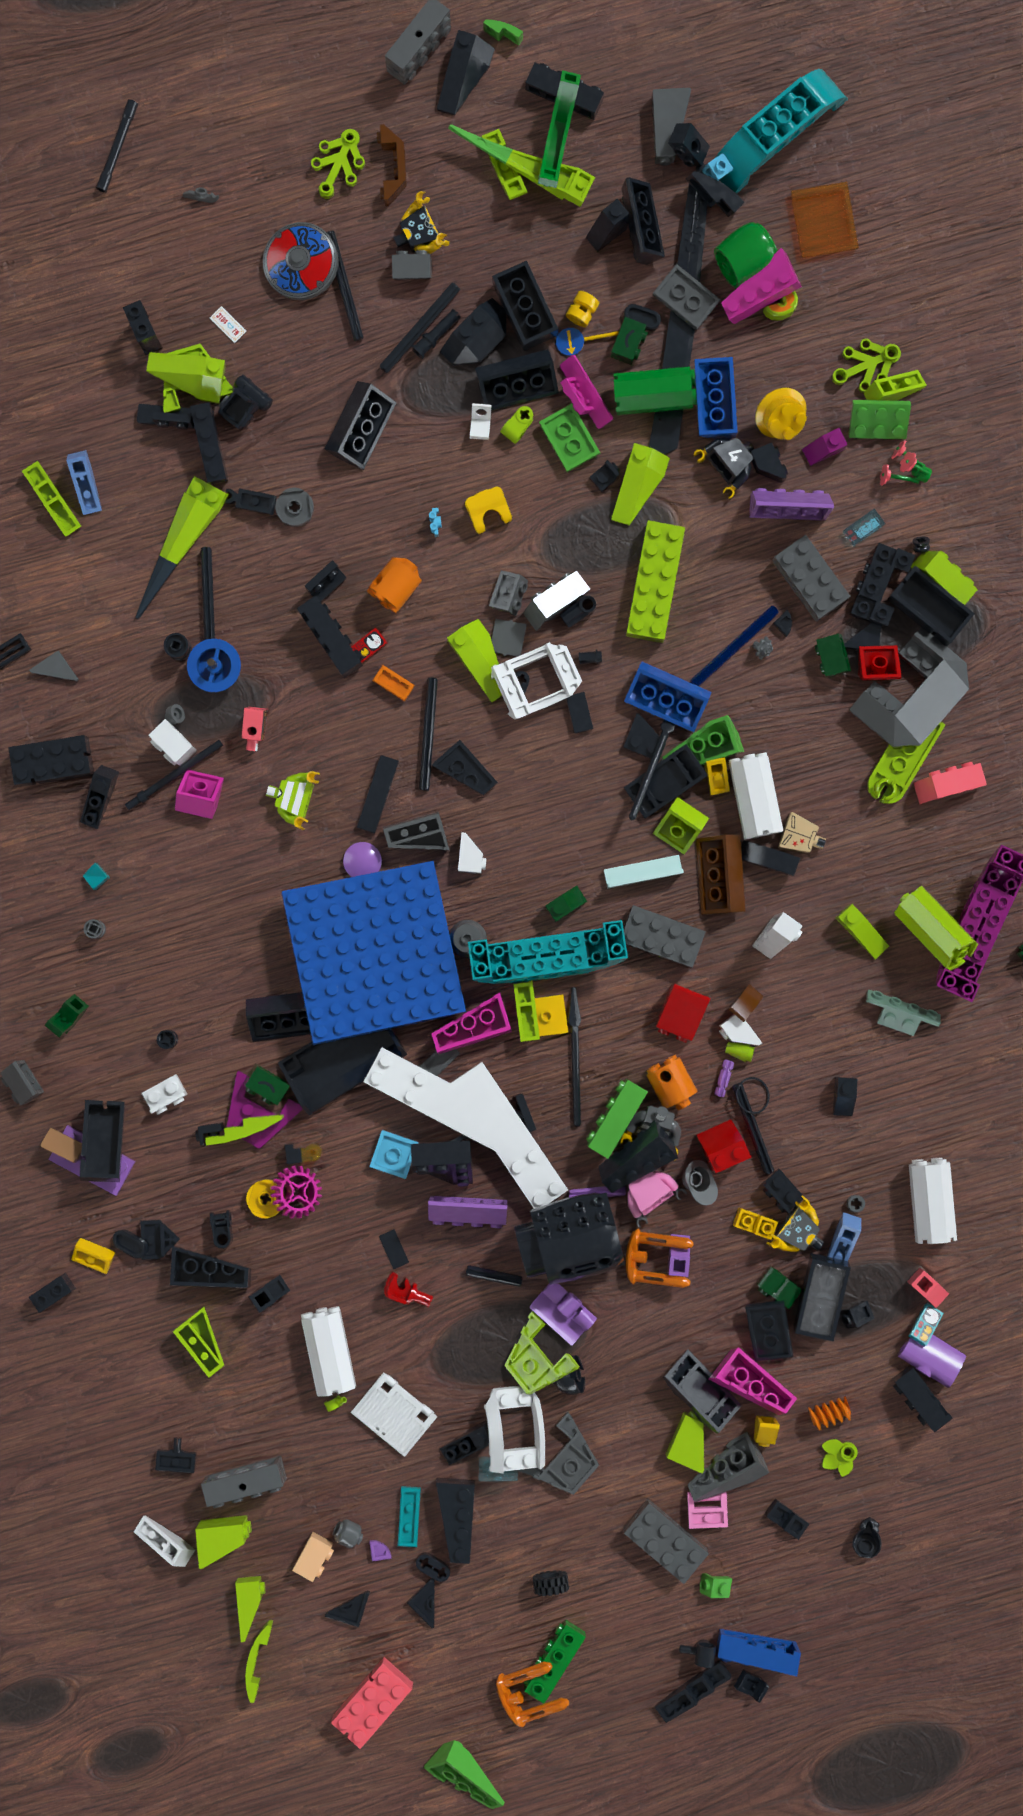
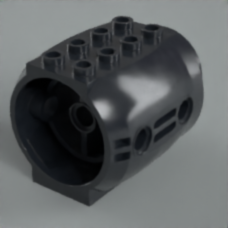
M607 1193L581 1194L531 1209L532 1222L514 1227L527 1278L546 1274L549 1285L588 1278L625 1265Z

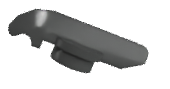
M201 187L196 188L195 191L189 190L183 193L184 198L214 203L219 199V195H214L212 192L208 194L207 190Z

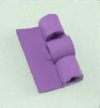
M558 1283L548 1284L530 1305V1309L570 1345H573L582 1333L587 1331L597 1319L582 1305V1302L573 1293H568Z
M932 1335L925 1347L910 1337L909 1341L904 1343L898 1353V1357L914 1366L918 1372L933 1378L947 1388L953 1384L966 1358L965 1354Z

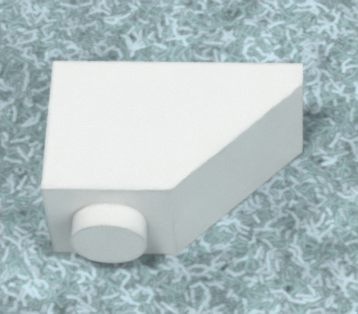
M462 832L458 872L481 874V871L486 869V858H483V853L469 836Z
M735 1014L719 1025L721 1028L719 1032L725 1040L729 1038L730 1041L754 1045L762 1044L746 1020L744 1022L741 1021Z

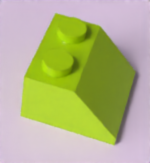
M677 797L653 834L685 855L709 818Z

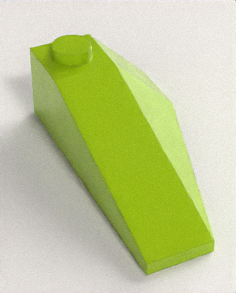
M149 352L146 372L167 383L169 382L200 401L220 403L226 368L225 360L204 356Z
M634 443L612 515V521L625 525L632 523L645 502L664 478L669 457L653 448Z
M477 619L447 637V641L492 703L502 696L495 678L491 679V667L499 665L490 634L480 620Z

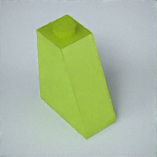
M684 1411L666 1452V1457L703 1474L704 1426L693 1411L689 1413Z

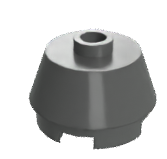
M473 920L459 921L449 932L453 952L463 958H470L468 942L487 939L484 928Z

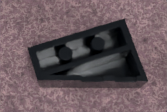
M911 1365L892 1378L895 1383L893 1385L894 1389L899 1395L904 1394L907 1398L904 1402L911 1411L914 1409L919 1414L917 1419L923 1426L927 1424L935 1433L953 1419Z

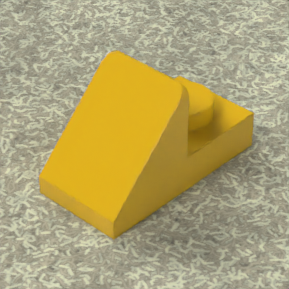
M725 757L706 761L705 771L708 774L710 794L730 792Z

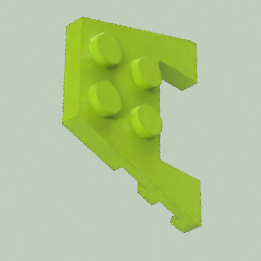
M201 344L166 353L210 357ZM225 376L220 399L226 395H231L233 392V387L226 380ZM165 381L163 412L173 413L180 411L181 408L175 392L180 389Z
M533 1311L529 1314L528 1318L530 1319L526 1327H523L522 1335L518 1343H515L505 1363L507 1370L526 1394L529 1395L580 1367L568 1353L555 1366L550 1362L533 1341L537 1333L546 1325Z

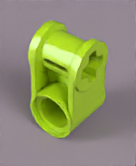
M527 406L520 407L512 418L506 422L500 433L516 444L533 422V411ZM527 413L528 419L524 418L522 420L521 414L525 415Z

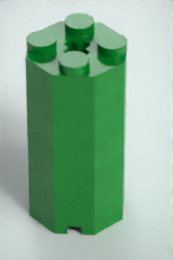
M679 367L615 373L614 394L615 402H617V415L693 408V405H697L696 388L692 389V386H696L694 369Z

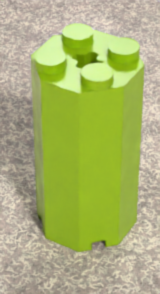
M923 886L917 888L911 894L906 893L901 897V903L895 910V915L946 969L951 971L961 966L965 962L963 958L966 955L970 958L974 954L978 943Z

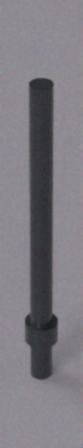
M220 739L145 791L141 790L138 792L137 796L127 802L125 806L128 810H131L139 803L146 802L149 796L221 748L223 743Z

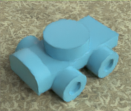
M432 508V511L429 513V520L432 522L430 530L431 533L435 534V537H439L438 528H442L441 517L436 515L439 513V508Z

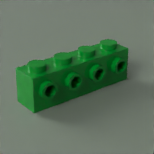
M566 1619L563 1624L559 1623L554 1632L556 1634L554 1639L547 1642L544 1647L545 1653L542 1657L539 1656L534 1663L536 1665L541 1662H550L552 1669L547 1674L523 1682L525 1684L524 1692L543 1704L586 1638L585 1631Z

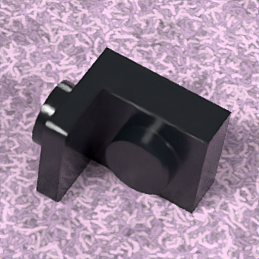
M607 460L589 479L602 493L619 479L620 470L614 462L610 463Z
M223 1122L198 1126L195 1135L196 1141L200 1142V1146L206 1145L205 1133H208V1136L220 1135L219 1131L224 1130Z
M862 1301L849 1309H842L840 1312L842 1322L847 1329L858 1328L875 1319L868 1301Z

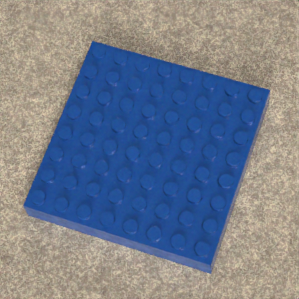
M434 861L281 892L313 1045L466 1012Z

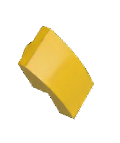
M739 1207L733 1226L772 1240L773 1237L770 1235L774 1234L778 1221Z

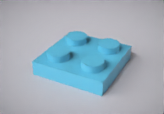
M382 1130L370 1167L406 1179L412 1163L411 1144H418L419 1142Z

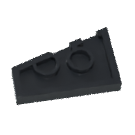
M461 740L456 742L431 764V766L483 796L498 784Z

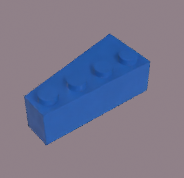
M719 1629L716 1654L720 1660L725 1662L734 1661L743 1665H751L797 1677L801 1652L796 1641Z

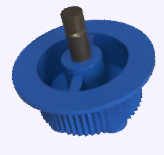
M207 639L200 642L192 649L187 660V671L190 679L197 687L207 692H221L228 689L236 682L241 670L238 652L231 644L221 639Z

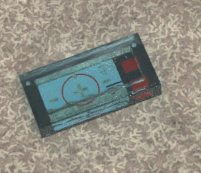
M874 508L843 530V533L854 547L883 527L885 522Z

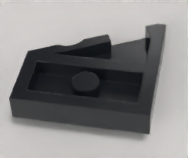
M637 713L623 748L651 759L660 736Z

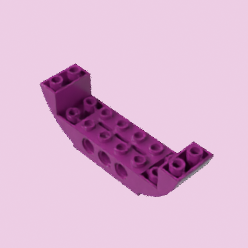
M1000 845L987 862L978 880L975 882L957 921L978 943V946L970 958L966 955L963 958L965 962L951 971L940 963L936 986L973 1002L980 987V984L976 982L1023 882V854Z

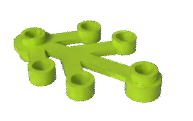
M353 129L345 130L341 134V138L330 142L323 140L320 142L319 149L321 153L327 154L331 149L342 146L339 153L322 159L315 157L311 160V166L315 171H319L322 167L334 163L326 182H322L319 186V194L324 199L333 197V184L341 167H343L346 175V184L348 186L356 185L357 177L352 172L347 159L349 150H351L354 157V167L360 170L365 166V160L360 156L357 147L360 137L358 132ZM353 136V139L347 140V137ZM328 145V148L324 150L322 149V146ZM358 160L363 162L361 165L356 164ZM320 162V165L316 167L314 163ZM350 177L355 179L353 182L348 181ZM325 186L330 188L328 191H323Z
M863 339L859 345L860 349L864 352L872 350L880 354L875 357L858 352L850 346L846 347L842 353L843 357L847 360L853 358L862 361V363L847 370L843 368L836 369L832 375V381L836 385H843L849 377L867 369L865 377L858 387L859 391L864 393L866 390L862 389L861 386L863 384H866L868 387L871 385L870 383L877 364L884 362L881 373L877 375L876 380L880 376L888 377L891 364L897 362L901 356L900 348L897 345L888 344L884 347L871 342L869 339ZM862 343H868L869 347H863ZM845 351H851L852 355H846ZM888 352H893L894 356H888ZM841 375L843 380H837L836 376Z

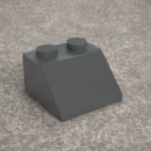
M25 1060L15 1061L1 1072L3 1076L1 1080L7 1088L11 1089L13 1092L11 1096L17 1104L25 1105L44 1093Z

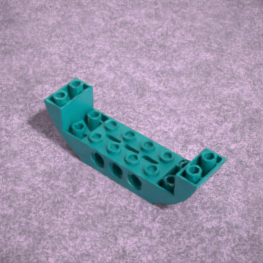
M816 69L800 77L747 121L717 154L716 157L723 153L733 167V170L721 178L720 181L737 194L748 184L750 175L830 108L834 112L848 98L823 69Z
M622 920L603 923V928L493 944H488L487 939L468 942L473 980L482 983L514 984L585 974L616 965L628 958Z

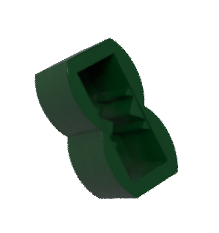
M771 1265L757 1283V1286L760 1287L758 1289L760 1293L766 1297L771 1295L775 1298V1301L784 1300L785 1306L788 1309L803 1291L801 1287Z

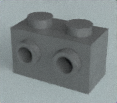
M416 250L415 254H408V251H396L397 255H392V276L394 280L432 279V255L427 254V250Z

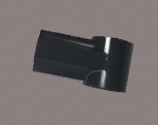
M586 595L559 615L567 627L570 628L595 611L596 601L592 596ZM584 601H591L593 607L590 610L584 609L582 606Z

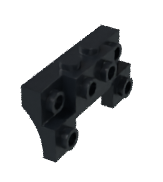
M878 543L870 564L866 563L862 573L865 576L863 581L859 580L855 591L858 594L849 615L887 627L895 608L881 603L892 572L893 570H898L908 574L916 555L899 548L896 550Z

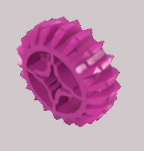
M291 1166L290 1170L288 1168L283 1169L284 1174L279 1172L277 1174L279 1179H273V1182L277 1185L270 1188L275 1190V1193L270 1194V1197H276L272 1204H279L276 1210H283L282 1215L284 1216L289 1214L290 1218H294L295 1215L297 1218H302V1213L304 1216H308L309 1211H315L313 1205L317 1206L320 1204L316 1200V1198H322L321 1194H317V1191L322 1190V1187L316 1186L320 1180H313L316 1174L312 1173L309 1175L310 1169L307 1168L303 1171V1166H298L297 1169L295 1166ZM293 1176H298L302 1178L303 1181L299 1182L298 1184H295L294 1182H291L289 1178ZM284 1187L287 1190V1195L285 1197L283 1196ZM307 1187H309V1197L306 1195ZM294 1189L299 1190V1192H297L299 1193V1195L294 1196ZM297 1200L302 1202L303 1206L294 1208L289 1203Z

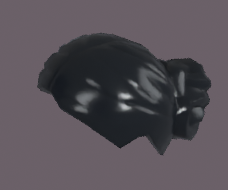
M871 1517L861 1521L859 1530L852 1542L854 1552L863 1558L877 1556L882 1546L879 1535L880 1525Z

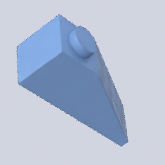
M87 450L68 454L66 461L83 515L102 511Z
M843 1212L836 1227L827 1257L845 1261L849 1260L861 1233V1218Z

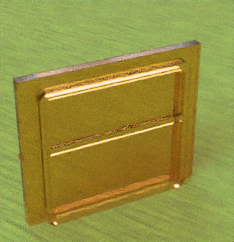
M847 182L791 191L802 258L859 248Z

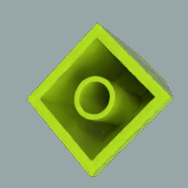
M247 1515L205 1519L199 1522L195 1529L199 1569L205 1568L245 1544L246 1539L249 1538V1533L252 1531L251 1521L247 1520Z

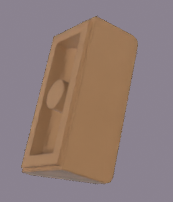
M50 1128L40 1145L42 1148L73 1163L78 1161L82 1150L81 1142L53 1128Z

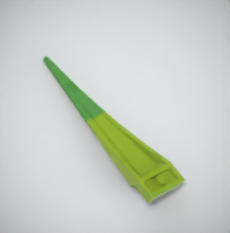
M449 125L448 129L561 200L565 198L579 207L584 202L595 179L594 176L580 168L561 164L557 188L545 187L538 184L542 158L510 149L454 125Z

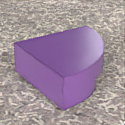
M370 1540L372 1561L392 1558L389 1548L384 1543Z

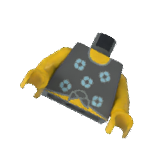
M803 1195L801 1196L803 1201L801 1203L795 1202L797 1206L794 1207L775 1235H770L773 1237V1241L771 1243L767 1242L769 1246L789 1252H798L800 1249L805 1251L809 1245L816 1251L822 1247L824 1241L816 1236L820 1231L818 1227L819 1219L815 1209Z

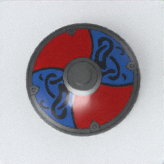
M306 222L292 223L279 229L268 241L263 254L264 273L270 285L284 297L293 300L311 299L323 293L333 282L338 270V252L333 240L322 228Z

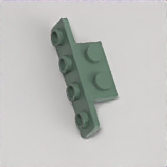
M867 991L866 1001L883 1007L877 1024L914 1036L920 1021L938 1027L941 1023V1015L934 1010H926L917 1004L903 1002L897 997L883 995L879 991Z

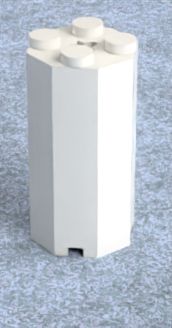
M767 753L749 754L743 756L744 758L741 760L740 758L729 760L744 840L783 832Z
M931 1158V1162L923 1161V1159L912 1160V1164H909L915 1242L923 1244V1240H927L928 1244L948 1243L951 1240L957 1241L950 1162L943 1158Z
M339 1306L328 1308V1310L327 1307L316 1309L314 1314L312 1312L301 1314L317 1396H330L335 1392L340 1394L355 1389L356 1382Z

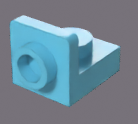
M722 153L710 161L702 171L705 175L719 181L731 172L733 167Z

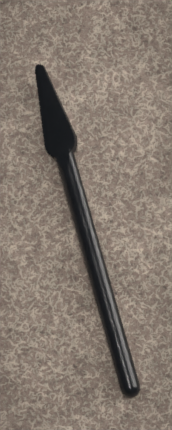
M665 719L661 724V735L630 811V820H635L668 735L674 730L675 724Z
M572 987L568 1024L571 1026L573 1122L575 1127H579L581 1125L578 1026L581 1023L576 988Z

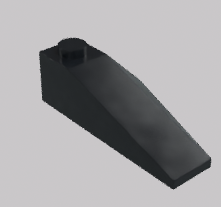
M458 30L437 111L455 116L473 88L477 86L483 74L488 71L495 48L477 35Z

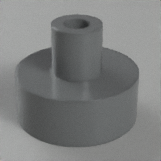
M174 704L167 707L164 717L171 724L176 725L184 721L185 713L180 705Z

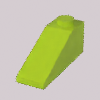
M915 370L874 380L864 392L867 400L898 401L925 388L927 385L920 372Z
M853 904L848 905L836 917V920L874 959H877L889 947Z
M261 1576L238 1578L235 1583L241 1642H245L261 1598L265 1594V1582H261Z

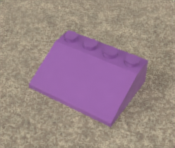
M757 488L750 495V518L826 520L834 508L830 495L824 494V491L820 490L805 493L804 490L786 492L785 489H775L772 492L764 488Z
M430 1196L428 1201L429 1221H433V1224L436 1225L452 1222L454 1226H463L464 1223H471L473 1227H483V1224H491L490 1227L502 1228V1225H506L507 1200Z

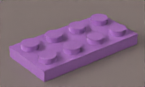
M67 1125L63 1134L82 1143L83 1133ZM52 1152L48 1160L80 1176L81 1155L78 1161L73 1163ZM122 1154L120 1182H89L117 1196L136 1161Z

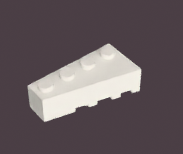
M784 912L776 914L752 946L769 959H772L792 941H797L802 934L800 930L802 925Z

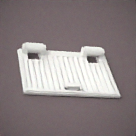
M384 1372L351 1411L355 1417L404 1457L437 1418V1415L429 1407L419 1402L402 1388L396 1380ZM384 1382L392 1387L388 1393L381 1388ZM420 1412L428 1417L424 1422L417 1417Z

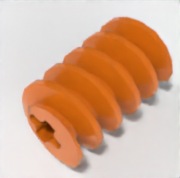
M845 1396L844 1402L840 1398L836 1399V1404L830 1400L829 1407L825 1403H822V1409L815 1405L814 1412L810 1407L808 1408L812 1423L819 1431L821 1430V1424L829 1428V1421L835 1426L836 1419L843 1423L844 1416L848 1421L851 1420V1411Z

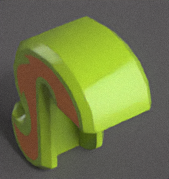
M794 291L779 299L780 303L766 306L763 311L765 316L775 321L790 317L796 310L798 303L796 292Z

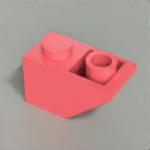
M921 1268L907 1281L935 1308L949 1295L938 1282Z

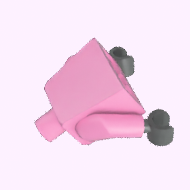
M655 1171L628 1185L630 1190L627 1192V1203L633 1217L636 1218L637 1226L641 1228L640 1220H645L646 1224H648L645 1215L673 1195L677 1199L682 1200L678 1197L679 1191H683L685 1194L687 1192L679 1187L670 1175Z

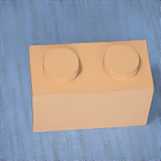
M312 1532L292 1571L311 1582L314 1581L315 1577L319 1578L324 1570L323 1562L325 1560L329 1561L334 1551L331 1549L333 1542Z

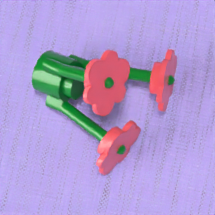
M904 440L895 449L891 458L894 459L897 456L904 455V459L900 461V471L909 472L913 468L911 474L914 477L891 474L889 465L886 464L882 467L880 485L886 484L890 478L910 481L919 484L920 481L926 483L932 474V469L919 462L915 458V453L905 451L907 441Z

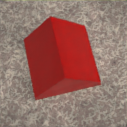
M897 645L859 646L858 676L862 680L901 679Z

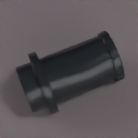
M598 649L594 652H579V665L586 663H597L598 665V663L602 662V652L598 651Z

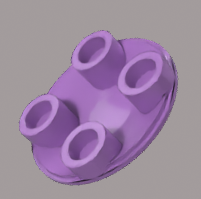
M359 842L350 846L345 852L343 859L344 868L351 877L379 872L382 863L378 849L366 842Z

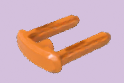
M640 1229L632 1232L626 1251V1272L628 1280L632 1284L642 1282L685 1288L690 1285V1280L683 1276L638 1270L637 1262H647V1252L638 1251L640 1243L689 1249L693 1247L692 1240L686 1237L641 1232ZM649 1238L664 1239L667 1242L650 1240ZM646 1276L662 1278L663 1280L649 1279Z
M541 1662L507 1675L499 1674L496 1681L497 1692L503 1708L515 1725L524 1727L527 1722L565 1710L569 1706L568 1699L559 1698L523 1711L521 1706H517L524 1702L523 1694L520 1691L511 1693L509 1689L513 1685L549 1673L552 1669L550 1662Z

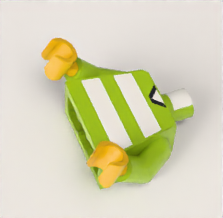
M310 771L308 773L294 774L288 776L286 780H282L279 788L269 785L266 796L276 799L275 807L278 808V814L287 823L301 830L305 829L301 827V824L304 821L308 823L305 817L314 787L313 783H319V781L314 780L315 775H320L318 772Z

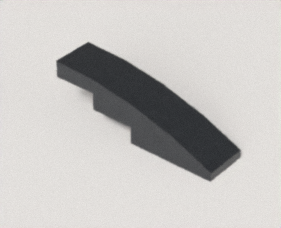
M719 1660L714 1663V1667L704 1669L656 1704L655 1708L667 1723L696 1706L699 1700L713 1693L716 1687L730 1680L732 1675L722 1661Z

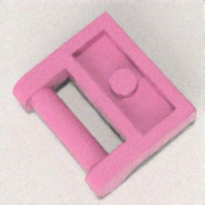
M687 1492L689 1529L728 1527L726 1492L700 1500L720 1501L721 1506L694 1507L691 1493Z

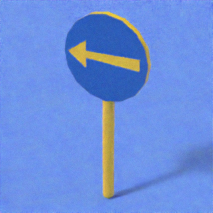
M566 328L558 334L556 346L563 355H576L582 350L584 341L616 336L619 334V331L583 338L579 330Z

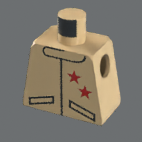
M791 812L777 848L810 853L812 846L823 849L826 839L816 835L819 829L817 825Z

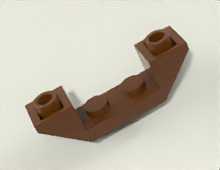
M380 124V132H377V142L381 144L382 150H393L394 161H397L398 168H394L395 180H384L383 187L380 188L381 200L384 199L385 206H389L407 187L404 142L384 124Z

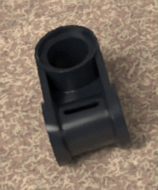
M230 1210L218 1214L210 1212V1224L215 1246L218 1248L230 1246L233 1242ZM221 1234L227 1236L228 1242L226 1244L219 1242Z

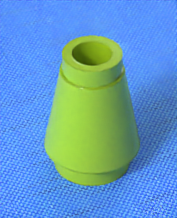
M728 1042L725 1053L746 1063V1061L751 1062L755 1047H752L751 1044Z

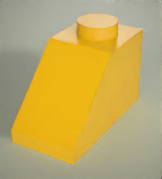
M756 1415L754 1440L759 1446L769 1447L770 1444L776 1443L780 1425L775 1417Z

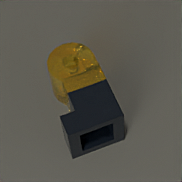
M294 1143L285 1144L287 1164L315 1161L322 1154V1148L317 1143H311L307 1147L294 1148Z

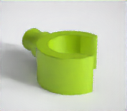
M337 1395L334 1399L328 1402L325 1401L324 1405L327 1411L330 1412L346 1403L347 1399Z

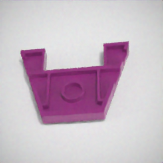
M238 1071L236 1074L227 1127L243 1126V1119L248 1117L277 1115L245 1097L247 1091L243 1082L247 1075L241 1071ZM288 1099L280 1115L284 1114L282 1120L262 1131L241 1139L260 1149L303 1108L297 1102Z

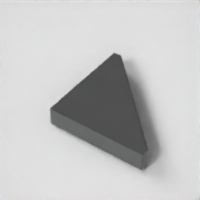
M59 650L29 670L32 674L73 681L79 680Z

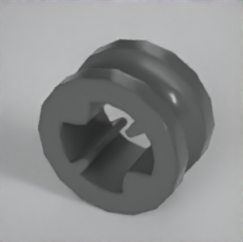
M851 1195L846 1202L847 1208L852 1212H861L865 1207V1200L859 1195ZM854 1198H857V1201L861 1203L860 1206H857L858 1209H855V1206H851V1201L854 1202Z

